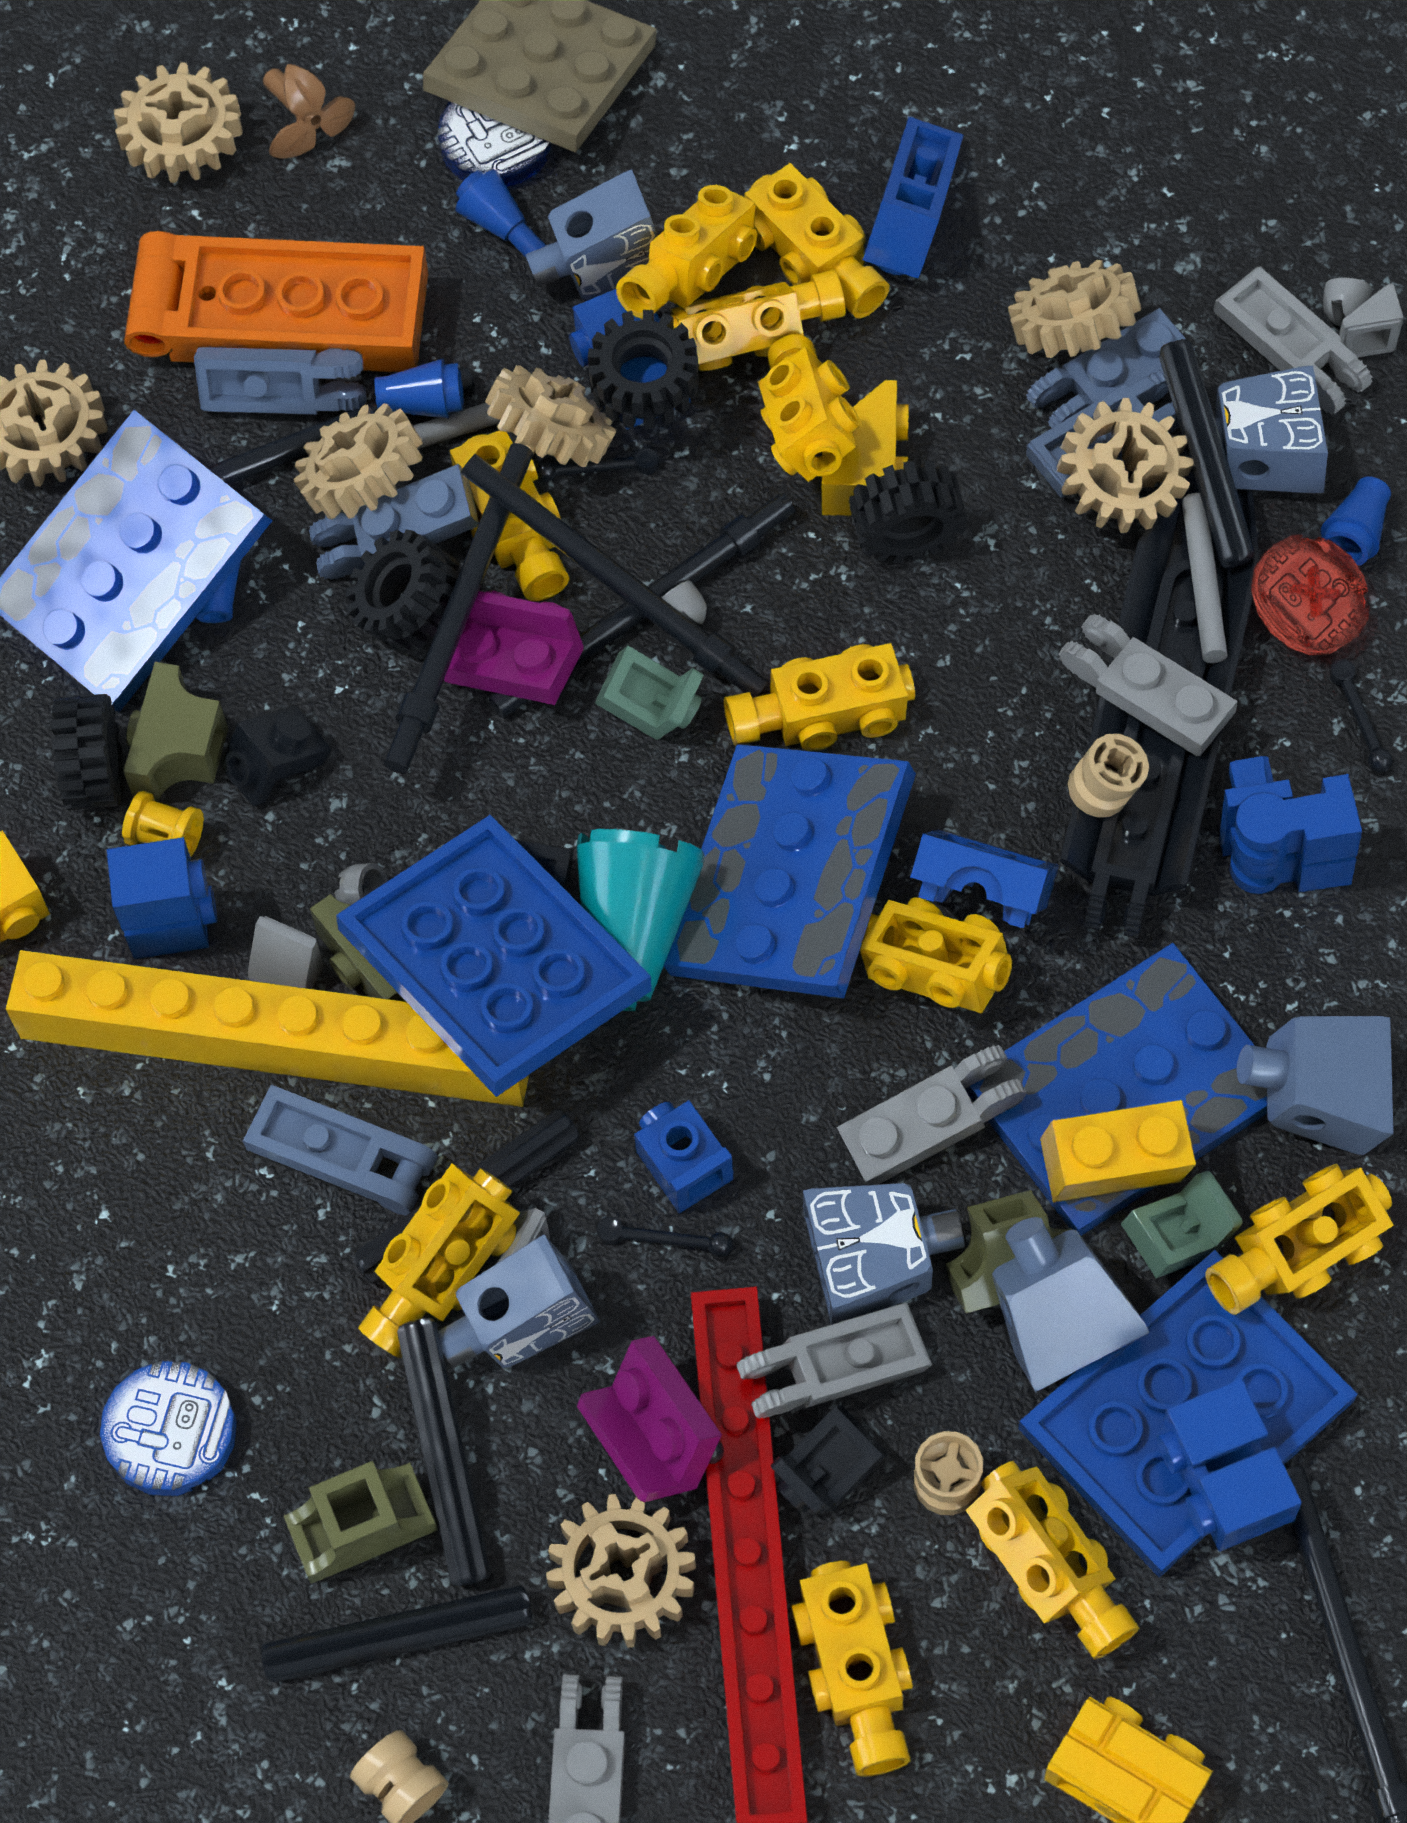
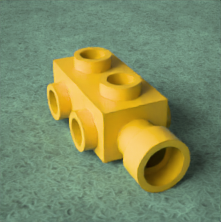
M789 163L772 175L762 176L751 186L750 190L744 193L745 198L756 202L754 229L757 231V241L755 247L761 251L771 247L781 257V269L792 285L810 282V275L835 270L841 283L845 308L855 318H863L870 315L884 302L889 293V283L873 267H863L864 244L866 243L863 229L851 215L845 214L843 216L829 202L823 187L814 178L809 177L806 179Z
M717 184L703 187L698 192L697 202L686 212L670 216L666 219L664 231L650 242L649 262L646 265H636L618 281L616 293L624 309L627 312L632 311L633 316L643 319V310H654L655 314L667 301L687 309L705 291H712L719 283L721 277L737 262L745 261L755 247L757 241V231L754 229L756 202Z
M830 270L810 275V282L789 286L784 281L767 286H753L746 291L709 300H695L687 309L681 306L670 309V316L673 317L674 329L682 323L688 329L689 339L694 338L697 346L698 370L708 371L726 367L733 363L732 356L755 351V355L758 357H766L771 345L780 337L789 334L804 336L802 320L819 317V320L824 322L844 317L846 315V308L837 272ZM758 296H766V297L754 299V298H756V297H758ZM700 310H708V311H704V312L697 313V312L700 311Z
M800 334L782 336L771 345L768 351V362L771 370L764 378L758 381L765 405L761 409V415L766 425L773 432L775 443L771 446V450L779 465L789 475L793 476L798 472L809 482L816 476H828L838 470L842 463V457L857 447L852 432L861 426V421L850 403L841 396L850 389L848 381L841 370L830 360L824 363L819 361L814 345L807 337ZM820 452H828L823 456L815 457Z
M500 430L488 435L474 436L465 441L461 446L449 450L452 465L459 464L463 468L474 454H477L500 472L510 445L513 442L507 432ZM531 459L520 488L561 519L550 493L546 492L539 495L533 481L538 479V475ZM469 480L480 523L490 496ZM510 512L494 552L501 569L513 564L516 565L515 578L525 598L529 601L549 599L561 592L568 584L569 575L559 555L549 551V549L555 546ZM478 527L470 529L473 538Z
M892 643L874 647L869 644L852 646L838 655L815 660L807 657L796 658L786 662L779 668L771 669L770 694L752 697L750 692L724 697V710L729 733L735 746L737 744L742 745L760 741V734L781 729L785 746L801 743L802 749L806 751H818L834 744L838 738L837 735L861 730L862 735L868 738L889 734L897 727V721L906 720L907 702L915 700V687L908 664L898 665Z
M918 897L910 899L907 905L888 900L879 916L871 914L860 948L868 979L874 980L880 986L889 990L903 989L929 997L944 1007L956 1008L959 1006L981 1014L994 992H1000L1006 986L1012 969V959L1007 953L1003 933H1000L998 927L992 921L977 914L968 915L964 921L943 916L940 909L932 902Z
M451 1163L441 1179L435 1181L428 1188L423 1197L421 1207L403 1232L394 1237L388 1244L383 1260L374 1272L393 1291L381 1307L374 1305L358 1329L385 1351L398 1358H402L397 1334L399 1326L411 1320L421 1319L426 1312L443 1322L451 1309L455 1311L461 1310L462 1307L456 1297V1291L475 1278L490 1255H502L509 1249L515 1239L516 1225L514 1221L520 1212L507 1201L513 1190L482 1168L473 1177Z
M1333 1164L1305 1179L1302 1184L1306 1192L1291 1202H1288L1286 1197H1281L1257 1209L1250 1215L1254 1225L1235 1236L1244 1254L1239 1257L1230 1254L1206 1269V1281L1217 1302L1230 1314L1237 1315L1259 1301L1261 1298L1260 1291L1263 1289L1267 1295L1290 1293L1292 1291L1297 1299L1316 1292L1332 1280L1326 1269L1339 1260L1345 1258L1348 1265H1352L1377 1253L1384 1246L1378 1235L1394 1226L1386 1210L1392 1207V1199L1384 1183L1373 1174L1365 1175L1361 1167L1341 1171L1338 1164ZM1326 1205L1334 1211L1335 1221L1328 1216H1322ZM1274 1238H1277L1282 1243L1284 1249L1283 1255L1280 1249L1278 1248Z
M1015 1461L1003 1464L984 1478L981 1486L985 1492L966 1509V1512L979 1529L980 1537L984 1544L997 1555L1018 1585L1019 1593L1024 1602L1031 1609L1035 1610L1044 1624L1071 1614L1081 1628L1078 1637L1094 1660L1104 1657L1129 1640L1139 1630V1626L1123 1604L1115 1605L1104 1590L1116 1579L1107 1567L1108 1557L1106 1551L1100 1543L1093 1539H1088L1068 1511V1499L1064 1491L1058 1485L1048 1483L1037 1466L1021 1471ZM1040 1496L1047 1504V1515L1041 1509ZM1079 1553L1087 1561V1571L1082 1568L1079 1562Z
M835 1561L821 1565L812 1570V1577L800 1580L803 1602L791 1605L800 1645L804 1646L814 1643L820 1668L808 1671L817 1710L822 1712L831 1709L836 1727L851 1724L855 1741L850 1744L849 1748L858 1776H875L894 1771L907 1765L911 1759L904 1733L900 1730H895L891 1713L903 1710L902 1691L912 1689L913 1685L903 1648L890 1650L884 1625L895 1622L885 1582L872 1584L867 1563L851 1567L849 1561ZM851 1597L855 1602L854 1608L846 1614L835 1613L829 1607L830 1602ZM862 1661L869 1663L873 1668L871 1676L863 1681L850 1678L846 1672L848 1666L858 1665Z

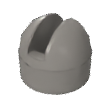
M1334 278L1327 281L1324 287L1323 309L1328 320L1337 326H1341L1342 320L1372 297V286L1365 281L1355 278Z
M690 580L680 583L662 596L665 601L687 618H691L699 624L705 621L706 603L702 594Z
M376 863L355 864L347 867L339 874L336 880L339 883V889L335 891V898L340 902L352 905L388 881L387 875L383 868Z

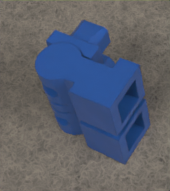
M1267 756L1230 762L1229 776L1232 789H1225L1219 843L1222 856L1231 855L1230 874L1235 884L1242 890L1252 894H1264L1273 891L1281 883L1296 881L1298 892L1351 885L1362 828L1349 774L1323 778L1320 794L1293 798L1289 779L1274 782Z

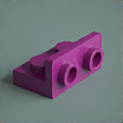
M479 591L446 673L445 682L555 705L584 650L571 611L553 602L538 603L508 597L497 591Z
M654 1336L632 1340L612 1386L582 1393L577 1403V1408L641 1502H649L697 1489L722 1436Z

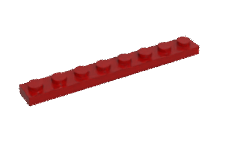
M757 1286L691 1292L700 1404L722 1434L719 1441L724 1447L722 1459L715 1464H708L706 1478L736 1823H807L775 1473L770 1466L773 1463L769 1417L764 1419L756 1418L751 1405L755 1399H758L767 1392L766 1377L751 1378L749 1380L741 1379L736 1366L740 1360L763 1351Z

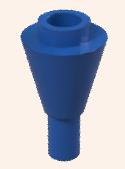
M481 170L475 171L461 183L456 192L459 200L455 211L502 240L510 241L524 256L527 253L547 246L526 225L523 214L497 170H490L486 173H483Z

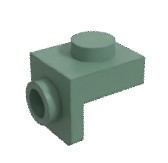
M626 646L618 653L595 704L655 740H659L677 727L684 729L691 722L701 704L702 698L695 693L704 674L692 668L682 676H678L632 647Z
M1204 1171L1196 1174L1180 1193L1132 1210L1121 1225L1157 1279L1204 1260L1214 1250L1218 1252L1242 1226V1218L1210 1171Z

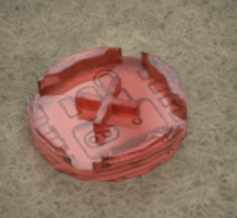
M1304 534L1290 535L1268 549L1254 568L1251 592L1256 611L1269 632L1287 647L1308 655L1332 654L1358 637L1368 621L1370 606L1365 609L1366 601L1364 594L1368 592L1365 577L1353 558L1333 541L1318 537L1315 540L1301 538Z

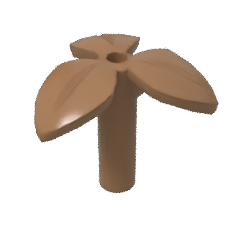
M287 64L285 74L280 69L275 68L269 70L264 76V86L296 117V122L281 129L271 142L269 153L272 157L292 158L302 155L315 147L317 128L320 127L326 134L333 137L349 125L355 112V102L347 97L339 96L321 108L325 99V87L308 70L297 65Z

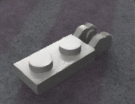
M1256 267L1215 300L1214 313L1280 371L1313 365L1320 407L1326 413L1329 412L1331 415L1337 413L1346 404V398L1340 387L1336 385V382H1332L1331 378L1321 370L1325 364H1329L1337 379L1357 393L1365 390L1373 382L1370 375L1371 371L1368 370L1367 365H1364L1362 360L1360 361L1352 351L1341 343V336L1263 268Z
M1094 613L1090 615L1081 628L1089 642H1092L1095 647H1100L1102 651L1115 658L1108 667L1097 653L1089 648L1086 649L1083 644L1080 645L1077 642H1067L1058 654L1060 656L1059 659L1067 667V670L1069 669L1073 674H1077L1079 678L1095 687L1098 695L1196 756L1202 755L1236 713L1237 700L1135 637L1130 640L1119 625L1108 621L1106 617H1101L1100 614L1096 615Z
M993 1045L992 1047L980 1050V1052L963 1059L955 1069L951 1065L837 1127L867 1185H879L985 1128L984 1122L1005 1112L1008 1108H1012L1023 1100L1027 1092L1018 1079L1003 1082L995 1088L982 1093L974 1103H972L965 1088L1000 1070L1008 1062V1058L1001 1046Z
M903 1303L789 1337L783 1345L752 1354L740 1360L736 1366L741 1379L744 1380L757 1379L787 1365L790 1366L796 1382L795 1385L782 1388L781 1390L768 1391L758 1399H755L751 1404L756 1418L764 1419L775 1414L788 1412L802 1404L808 1408L925 1372L932 1363L908 1303Z
M563 1674L560 1700V1729H554L548 1823H621L625 1733L621 1731L622 1677L606 1676V1683L602 1687L603 1730L577 1729L578 1712L582 1704V1685L579 1683V1675Z

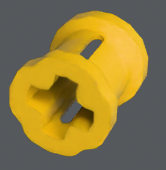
M139 791L134 796L125 814L122 827L124 843L131 846L184 837L189 854L192 857L203 830V812L201 809L193 806L188 807L186 810H181L156 802L152 793Z

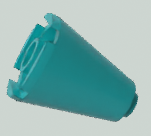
M623 829L591 830L590 838L584 833L578 835L577 860L581 906L651 975L652 991L623 1010L636 1011L637 1002L651 1000L702 871L705 855L702 849L681 840L678 841L677 852L667 850L665 846L659 844L660 835Z

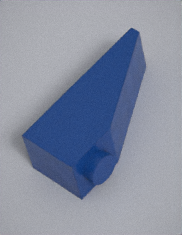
M908 117L863 261L875 264L878 268L889 274H905L919 279L940 219L963 134Z

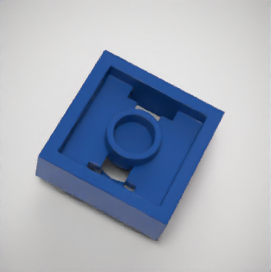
M935 830L922 834L910 878L923 881L919 898L941 903L946 902L953 889L962 892L966 885L973 887L975 883H979L986 890L987 900L1004 905L1003 921L1008 922L1009 925L1024 929L1025 924L1030 925L1033 914H1037L1047 908L1059 865L945 831Z

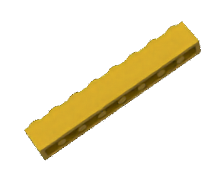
M20 950L6 1005V1011L20 1039L518 1107H523L529 1075L496 1097L407 1002Z

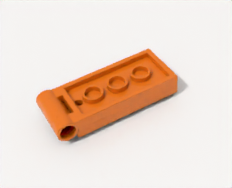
M163 231L148 232L143 234L139 241L124 344L127 349L141 356L161 357L169 353L171 362L193 363L198 347L316 350V354L330 348L348 349L360 352L364 371L401 372L418 366L429 274L424 246L186 236L174 235Z

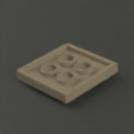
M480 0L424 71L423 90L576 153L656 46L657 28L587 0Z

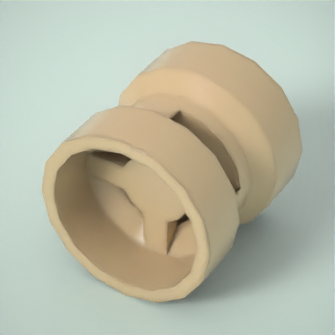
M1106 734L1096 739L1069 775L1068 789L1075 805L1086 814L1098 818L1110 817L1120 812L1148 776L1149 763L1146 753L1132 738L1121 734Z
M942 1431L931 1435L921 1444L915 1458L914 1490L918 1500L928 1510L939 1515H956L966 1511L976 1501L981 1489L983 1475V1457L978 1446L968 1436L952 1431Z
M402 1729L392 1732L374 1745L359 1760L350 1774V1778L365 1795H376L382 1802V1814L390 1823L415 1822L437 1802L449 1784L434 1765H423L416 1757V1745Z

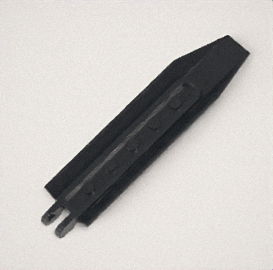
M1191 469L1188 476L1183 477L1190 483L1184 496L1191 493H1199L1195 476ZM1236 489L1255 550L1252 561L1236 568H1224L1220 563L1211 533L1227 658L1218 663H1208L1202 658L1182 499L1175 498L1177 506L1168 518L1157 513V519L1152 528L1147 529L1139 539L1118 625L1124 630L1130 640L1135 637L1229 696L1232 691L1253 599L1251 589L1255 590L1257 582L1253 577V571L1255 569L1259 573L1258 568L1260 567L1253 490ZM1110 656L1108 666L1115 659L1112 656ZM1100 696L1087 751L1096 739L1106 734H1121L1130 737L1142 747L1147 755L1149 763L1148 776L1120 812L1110 817L1098 818L1086 814L1074 803L1060 862L1093 884L1084 928L1099 930L1101 923L1104 922L1108 905L1106 899L1109 887L1131 891L1130 905L1126 907L1123 919L1124 936L1138 939L1148 895L1155 896L1187 887L1222 730L1202 755L1196 756Z

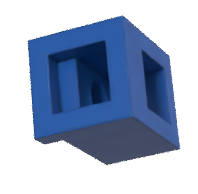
M690 1100L677 1108L669 1101L663 1102L653 1107L640 1119L639 1125L642 1129L634 1134L636 1153L679 1214L734 1180L731 1154L726 1147L721 1146ZM686 1136L691 1141L689 1147L684 1150H674L670 1147Z

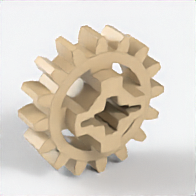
M181 63L177 69V74L169 75L163 65L157 66V79L150 81L148 78L139 75L136 77L139 88L137 93L123 90L121 98L124 108L115 109L114 111L118 127L116 129L121 151L126 150L130 165L136 167L144 163L147 177L153 179L161 170H167L170 182L176 183L180 176V171H189L191 177L197 180L200 179L201 174L199 167L207 164L209 167L218 170L221 168L218 154L221 152L234 155L236 152L233 137L241 136L243 131L239 117L241 113L236 94H230L227 80L221 78L212 82L209 68L203 67L196 75H190L187 63Z
M1096 260L1088 268H1082L1080 262L1077 261L1073 262L1070 268L1068 265L1049 269V278L1045 280L1032 278L1029 280L1031 290L1016 292L1014 294L1016 304L1008 307L1017 344H1026L1027 351L1030 354L1044 348L1046 358L1054 357L1060 350H1067L1069 356L1072 357L1078 354L1079 349L1082 352L1100 349L1102 345L1101 339L1105 337L1119 339L1122 337L1119 327L1133 326L1136 323L1134 313L1141 311V304L1131 271L1123 273L1122 266L1118 263L1105 269L1102 260Z
M39 360L36 372L27 373L21 363L15 365L16 378L11 381L0 376V470L6 468L11 481L15 483L20 481L25 473H30L35 486H42L45 474L54 473L60 483L66 481L65 468L71 464L75 468L84 471L87 468L83 455L84 452L100 453L102 447L98 434L107 432V424L103 414L105 409L99 391H93L89 377L83 374L74 379L70 365L63 363L55 373L49 371L46 360ZM36 415H40L43 424L46 426L45 431L40 430L39 424L35 419Z
M516 365L513 372L506 368L502 369L485 400V403L490 405L487 411L488 416L500 420L497 426L500 431L513 432L517 436L515 443L529 447L533 454L536 453L537 456L542 458L546 454L554 456L563 465L567 464L569 458L581 467H586L589 460L598 464L616 433V429L611 427L613 421L606 417V413L600 412L602 408L599 409L594 400H588L584 397L586 388L569 377L565 379L560 375L556 378L548 376L540 368H535L532 374L520 365Z
M1129 398L1122 399L1117 412H1112L1105 401L1099 402L1093 413L1094 420L1090 416L1081 413L1073 426L1075 432H1067L1060 448L1067 454L1061 455L1057 464V472L1071 475L1066 479L1061 491L1063 495L1079 494L1081 500L1075 510L1078 515L1086 513L1091 508L1098 512L1096 527L1102 529L1109 518L1118 519L1120 532L1127 533L1133 519L1138 518L1140 524L1146 530L1150 529L1157 519V512L1168 518L1177 506L1175 498L1182 499L1189 488L1190 483L1183 477L1188 476L1192 469L1193 459L1179 456L1188 444L1186 435L1171 437L1169 431L1175 419L1170 415L1160 422L1152 418L1154 404L1148 402L1141 413L1132 412V404ZM1111 433V439L1107 443H1096L1093 449H1087L1094 440L1102 435ZM1121 450L1122 460H1125V465L1123 461L1116 460ZM1125 466L1127 470L1133 471L1129 481L1128 471L1125 470ZM1156 482H1162V485L1155 492L1139 499V493L1143 487H1154Z
M383 404L373 413L369 405H363L356 417L350 418L345 412L340 415L339 423L336 421L330 426L321 427L319 430L322 438L319 442H308L305 444L304 449L309 457L296 461L295 467L300 474L294 478V483L316 514L323 511L328 519L333 520L343 510L348 519L354 518L359 507L366 505L371 511L377 509L378 498L383 495L394 498L398 494L395 487L396 483L413 478L414 475L408 466L422 461L423 456L417 448L423 444V441L403 410L398 409L393 412L388 404Z
M611 1494L608 1496L607 1511L599 1514L589 1502H586L582 1505L585 1519L582 1525L578 1526L568 1520H564L561 1523L562 1533L568 1541L567 1545L550 1544L548 1550L550 1559L562 1565L561 1568H556L546 1573L549 1588L566 1589L554 1599L556 1610L559 1614H563L575 1609L577 1612L572 1620L573 1631L579 1635L586 1631L591 1624L596 1626L598 1644L602 1646L607 1645L613 1632H622L627 1648L635 1646L636 1630L645 1628L648 1634L655 1640L660 1638L659 1618L665 1615L669 1619L679 1622L683 1617L682 1608L675 1600V1597H693L695 1591L694 1582L687 1577L681 1576L682 1573H688L696 1569L694 1553L678 1552L688 1542L687 1531L684 1527L668 1532L666 1529L671 1520L670 1511L663 1507L650 1517L646 1515L645 1502H641L637 1497L629 1510L621 1509L616 1494ZM630 1529L641 1532L644 1535L635 1538L619 1534L616 1530ZM591 1543L594 1550L591 1564L580 1570L581 1576L576 1578V1567L579 1557L585 1547ZM620 1560L626 1568L632 1567L634 1577L623 1582L617 1573L611 1574L609 1565L614 1561ZM668 1563L665 1583L661 1591L653 1599L649 1589L652 1576L661 1572L662 1565ZM604 1603L625 1607L628 1612L614 1613L598 1607Z

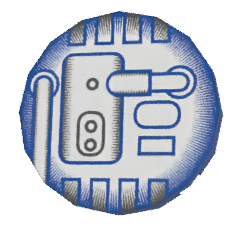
M160 1361L135 1370L114 1388L103 1408L100 1437L108 1462L128 1485L149 1495L178 1496L193 1491L192 1487L200 1485L206 1479L210 1481L223 1469L234 1448L237 1421L227 1392L209 1372L187 1362Z

